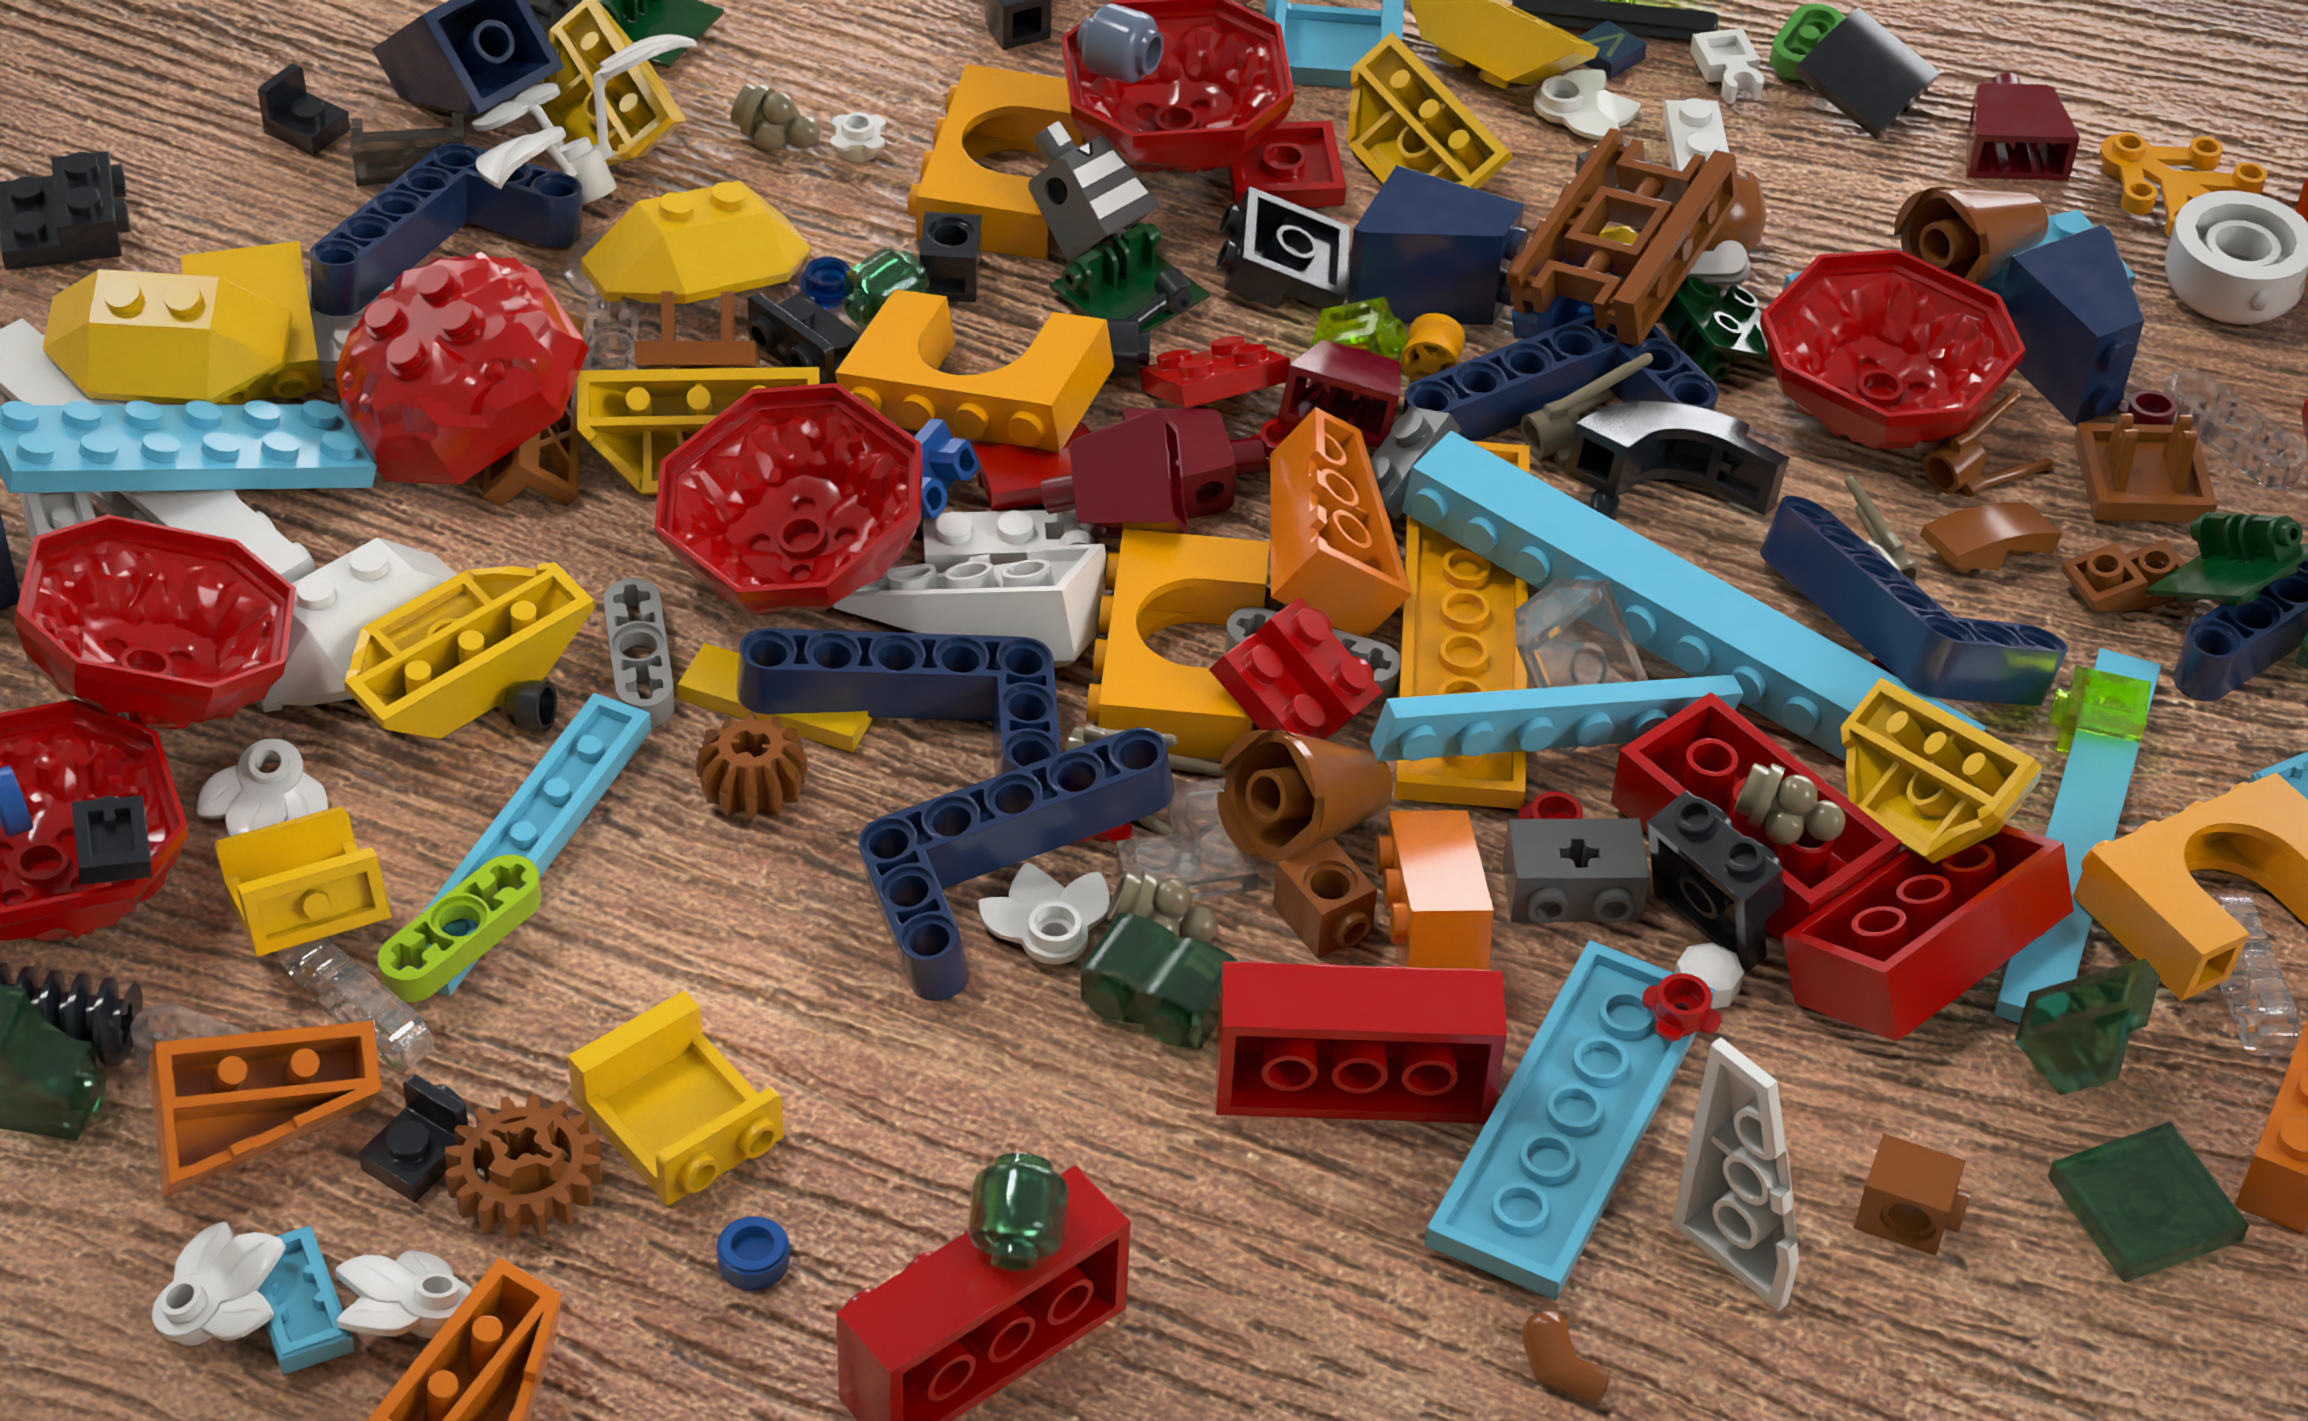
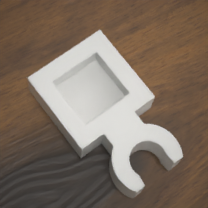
M1743 28L1692 35L1690 52L1707 83L1722 82L1721 97L1728 104L1735 103L1737 89L1747 90L1751 93L1754 100H1761L1764 76L1758 71L1760 58Z

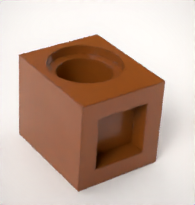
M1333 838L1315 845L1298 856L1277 862L1273 908L1317 959L1341 947H1352L1372 933L1377 888Z
M1883 1133L1864 1188L1854 1229L1936 1256L1944 1230L1947 1229L1959 1233L1971 1192L1958 1188L1966 1160Z

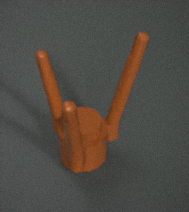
M2014 389L1995 405L1990 404L1987 412L1979 417L1968 429L1952 436L1924 457V471L1935 488L1946 494L1954 493L1961 488L1968 497H1972L1984 488L2052 468L2053 461L2050 458H2045L1982 475L1987 455L1984 447L1976 438L2021 399V390Z

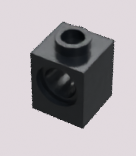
M925 212L919 252V293L946 296L947 301L976 303L982 253V215Z

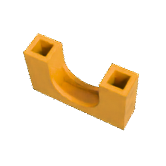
M971 64L965 65L959 84H951L946 99V117L939 116L937 118L933 136L934 149H926L921 164V184L913 183L910 189L908 216L916 217L917 241H921L925 212L982 215L983 251L1048 260L1055 238L1028 189V182L1032 178L992 171L977 164L975 161L988 154L1006 150H1024L1040 153L1032 139L1057 121H1060L1076 147L1085 144L1086 141L1083 135L1077 129L1071 117L1066 78Z
M894 289L835 374L838 384L900 428L920 431L930 419H941L945 421L952 436L1034 447L1060 453L1113 370L1114 361L1107 319L1052 312L1027 351L1011 364L991 372L976 375L943 373L937 370L956 344L947 297Z
M1123 529L1120 553H1108L1105 589L1114 590V596L1102 595L1099 632L1108 633V640L1096 639L1093 677H1102V683L1089 684L1086 721L1098 722V727L1105 729L1128 730L1149 728L1158 733L1173 734L1177 737L1178 742L1174 747H1167L1168 754L1223 760L1229 747L1239 737L1253 730V721L1209 671V668L1185 666L1166 660L1154 653L1144 641L1155 632L1172 625L1183 623L1227 625L1229 617L1239 609L1245 607L1265 608L1270 542Z
M2277 772L2252 783L2241 782L2226 794L2207 802L2196 801L2176 815L2159 822L2151 820L2131 834L2112 842L2110 840H2103L2096 844L2082 860L2081 868L2083 872L2072 897L2174 995L2183 1001L2229 980L2250 935L2239 922L2196 883L2189 871L2214 869L2246 877L2267 889L2308 926V800Z

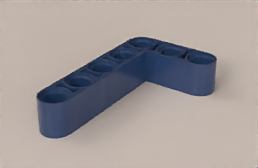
M461 143L441 145L313 245L310 249L312 307L316 311L329 316H348L359 312L379 296V293L391 286L403 271L415 266L466 222L546 247L564 248L572 246L579 242L582 234V183L570 175L525 162L510 175L502 189H498L483 179L476 168L477 158L488 150Z
M1592 313L1413 382L1405 391L1403 414L1409 406L1450 413L1461 428L1458 435L1469 441H1480L1521 425V419L1524 415L1543 409L1545 404L1568 396L1644 353H1650L1653 356V360L1649 365L1608 388L1623 403L1641 401L1670 402L1715 411L1718 387L1655 324L1640 347L1618 341L1616 324L1611 323L1607 330L1596 328L1595 315Z
M1785 496L1782 498L1760 549V555L1766 562L1901 681L1916 691L1931 697L2041 706L2069 650L2068 645L2061 638L2033 625L1952 616L1831 512L1821 505L1802 497Z
M2308 559L2298 565L2299 570L2295 574L2283 579L2274 580L2259 590V597L2255 600L2238 606H2225L2221 604L2188 627L2173 675L2175 686L2182 694L2199 701H2215L2308 641Z
M765 628L752 631L741 640L736 693L739 702L745 708L755 713L792 714L868 711V717L992 721L995 777L1060 754L1053 656L1051 650L1044 643L1034 638Z
M1149 728L1128 729L880 817L869 823L861 831L858 839L859 850L870 890L910 987L916 995L925 1000H946L957 995L966 986L969 978L968 965L958 926L942 889L1154 814L1171 802L1175 790L1166 740L1160 733Z

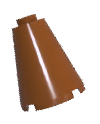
M1932 187L1914 193L1903 203L1895 220L1894 236L1901 234L1902 251L1981 286L2008 267L2012 255L2039 245L2046 237L2049 221L2043 203L2038 197L2028 192Z
M1278 729L1256 730L1239 737L1225 753L1220 767V771H1227L1225 792L1217 793V807L1226 833L1239 850L1249 856L1258 855L1267 859V861L1279 862L1298 856L1315 845L1333 838L1383 811L1392 796L1393 779L1385 761L1378 762L1372 751Z

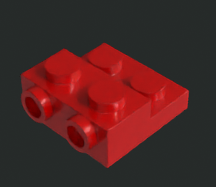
M1301 596L1272 616L1255 633L1223 655L1209 668V671L1260 730L1278 729L1325 741L1352 721L1383 693L1374 682V673L1369 663L1360 657L1352 656L1332 633L1333 627L1329 617L1323 611L1311 608Z

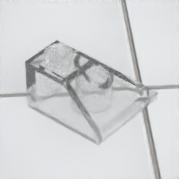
M1556 578L1515 610L1516 647L1533 688L1648 681L1608 580ZM1578 747L1559 748L1561 754H1571Z

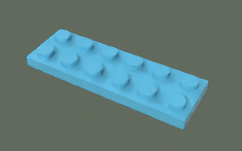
M254 400L247 402L245 405H215L207 401H191L186 405H155L146 401H131L126 405H94L85 401H71L65 405H32L22 401H9L0 405V476L9 493L373 488L377 468L338 404H330L319 400L307 401L304 404H272L266 401Z
M1591 940L1588 941L1426 1230L1425 1246L1557 1301L1698 1033L1695 1032L1689 1036H1683L1678 1041L1665 1040L1658 1036L1655 1031L1657 1021L1653 1012L1642 1005V996L1645 989L1654 985L1658 986L1665 977L1675 973ZM1709 987L1710 990H1711V992H1712V1001H1713V996H1714L1715 989Z

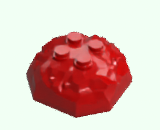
M1232 0L1110 1L1109 3L1145 12L1152 16L1158 31L1164 37L1163 54L1158 67L1152 74H1146L1140 81L1133 84L1096 75L1086 68L1082 50L1077 46V35L1082 22L1061 37L1070 112L1075 126L1083 135L1086 143L1099 136L1107 139L1122 159L1138 172L1153 173L1163 169L1166 171L1179 169L1181 172L1196 173L1198 169L1207 172L1214 168H1227L1250 153L1263 137L1273 131L1285 119L1294 103V87L1281 24Z
M1899 249L1819 254L1761 313L1759 323L1769 360L1772 362L1783 396L1792 400L1799 412L1808 416H1815L1819 423L1823 424L1827 430L1836 436L1847 435L1850 441L1860 442L1869 448H1913L1919 442L1936 443L1939 439L1952 437L1965 431L1987 412L1998 390L2006 378L2022 362L2025 353L2022 340L2000 295Z
M482 252L467 257L454 256L447 259L435 257L425 266L403 271L396 278L394 289L379 293L377 301L366 305L365 313L357 326L349 331L335 370L337 401L377 466L378 471L387 482L461 485L562 418L589 347L537 269L520 263L515 257L498 258L488 256Z
M838 383L751 389L660 461L654 526L657 539L670 550L692 575L708 585L720 599L750 615L759 614L762 616L791 609L825 611L858 589L870 586L882 579L888 569L904 554L921 521L922 445L917 439Z
M107 514L33 538L14 625L28 661L59 692L75 696L87 704L105 710L109 715H120L123 713L130 721L150 729H185L211 719L233 717L239 709L246 705L265 699L269 688L283 676L287 659L296 587L238 540Z
M77 699L1 712L0 768L10 765L25 800L34 829L9 837L4 835L0 826V941L34 938L40 941L53 939L62 941L69 936L78 939L81 935L92 934L97 928L115 926L122 916L134 911L137 903L149 899L161 889L165 883L167 871L176 862L181 853L182 846L188 837L187 821L158 732L123 717L109 715L105 710ZM143 795L152 878L80 885L72 802L95 800L105 796L129 797Z

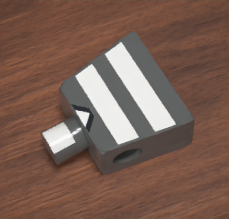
M1060 121L1050 125L1032 139L1048 167L1028 182V189L1067 261L1074 257L1079 258L1092 251L1094 246L1100 243L1105 244V241L1113 236L1118 237L1160 206L1107 139L1099 136L1076 147Z

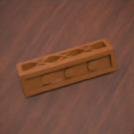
M565 311L583 338L584 321ZM577 380L562 418L556 421L560 427V433L555 435L550 426H548L486 467L483 474L482 497L503 507L527 485L565 505H568L578 497L580 434L577 430ZM544 451L558 471V476L539 467L540 452Z

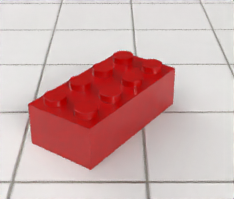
M1712 692L1638 737L1619 751L1610 803L1630 819H1640L1641 828L1647 833V822L1687 790L1694 797L1706 799L1711 804L1719 807L1729 817L1739 834L1743 837L1755 839L1768 847L1776 855L1783 867L1784 906L1766 920L1765 929L1783 945L1782 935L1900 852L1901 840ZM1755 762L1767 768L1774 763L1785 768L1781 781L1795 774L1806 776L1813 781L1817 788V801L1827 800L1834 802L1844 812L1846 822L1840 836L1829 841L1817 840L1808 833L1804 823V831L1797 841L1788 845H1780L1768 839L1764 833L1763 823L1760 828L1747 824L1748 817L1733 810L1753 763Z
M2005 824L1997 834L1934 864L1907 848L1903 849L1782 935L1795 1003L1898 1042L2074 911L2064 843Z
M1223 961L1216 1043V1115L1486 1124L1496 1106L1507 1039L1503 971L1474 970L1471 968L1436 969L1406 968L1402 966H1346L1329 963L1316 965L1265 963L1262 961Z
M1077 1165L1072 1166L1053 1179L1046 1178L1038 1181L1026 1191L1021 1199L995 1215L988 1214L978 1218L961 1236L935 1252L927 1251L918 1255L906 1266L904 1271L875 1289L868 1288L858 1292L848 1300L841 1310L836 1312L839 1400L858 1421L954 1420L1126 1309L1131 1221Z

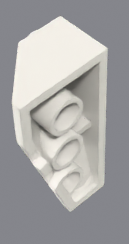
M1105 544L1051 545L1027 548V560L998 565L991 564L990 554L969 557V562L952 566L943 573H937L936 567L930 563L890 568L882 579L870 586L858 589L833 604V607L916 633L1034 638L1044 643L1051 650L1054 668L1063 667L1076 661L1079 655L1096 637L1106 562Z
M1720 1037L1710 1046L1671 1224L1779 1312L1789 1302L1799 1264L1792 1181L1778 1083L1773 1077Z

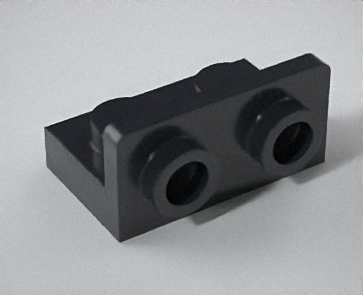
M759 292L748 297L747 331L749 340L756 341L760 351L769 353L786 367H819L820 384L837 383L835 372L861 337L860 333L802 292L797 293L778 305Z

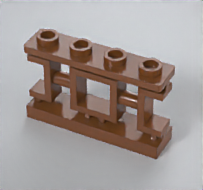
M1609 128L1600 143L1594 145L1589 150L1585 164L1573 181L1565 184L1559 201L1547 218H1542L1538 222L1533 238L1521 255H1516L1512 259L1507 271L1506 281L1507 286L1511 288L1514 311L1527 314L1533 306L1534 311L1545 314L1557 295L1591 303L1594 308L1596 328L1607 330L1611 323L1616 324L1619 342L1640 347L1739 199L1736 155L1714 150L1706 161L1704 155L1694 153L1684 170L1679 171L1646 163L1644 142L1642 140L1633 139L1629 145H1624L1622 130ZM1617 184L1620 190L1614 189ZM1673 203H1677L1676 207L1673 210ZM1608 221L1642 229L1632 245L1598 237ZM1567 257L1569 263L1577 264L1583 267L1581 268L1563 263V261ZM1608 272V273H1612V274H1615V275L1627 277V279L1625 280V282H1624L1623 285H1622V278H1619V277H1616V276H1612V275H1608V274H1606V273Z

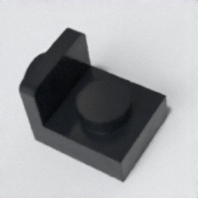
M291 63L258 88L264 133L312 156L317 155L351 129L349 112L306 91L304 70L294 63Z
M143 795L129 797L105 796L95 800L72 802L80 885L152 878Z
M413 1073L402 1084L406 1107L362 1148L358 1155L362 1171L416 1203L445 1175V1171H447L445 1148L457 1145L454 1129L458 1124L467 1126L469 1124L467 1107L454 1090L443 1084L435 1086Z

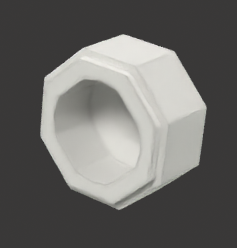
M1715 943L1688 946L1677 961L1675 974L1686 973L1702 979L1709 987L1715 989L1711 1009L1729 1007L1741 989L1744 975L1736 953Z

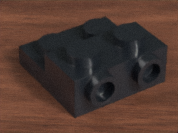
M109 151L95 153L76 152L68 156L51 157L52 176L37 178L20 177L15 180L0 182V239L5 270L122 256L120 233L130 232L127 203L124 198L127 197L122 163L111 164Z
M1248 186L1238 205L1232 203L1228 205L1218 230V234L1227 238V240L1221 247L1215 265L1217 272L1225 274V290L1233 292L1245 300L1256 301L1274 309L1277 308L1283 296L1288 294L1298 298L1305 304L1316 305L1334 313L1339 311L1347 298L1349 225Z
M1685 790L1647 822L1654 894L1712 943L1736 953L1741 967L1749 972L1767 957L1766 920L1784 906L1782 864L1768 847L1753 838L1743 837L1739 834L1729 817L1719 807L1711 804L1706 799L1694 797Z

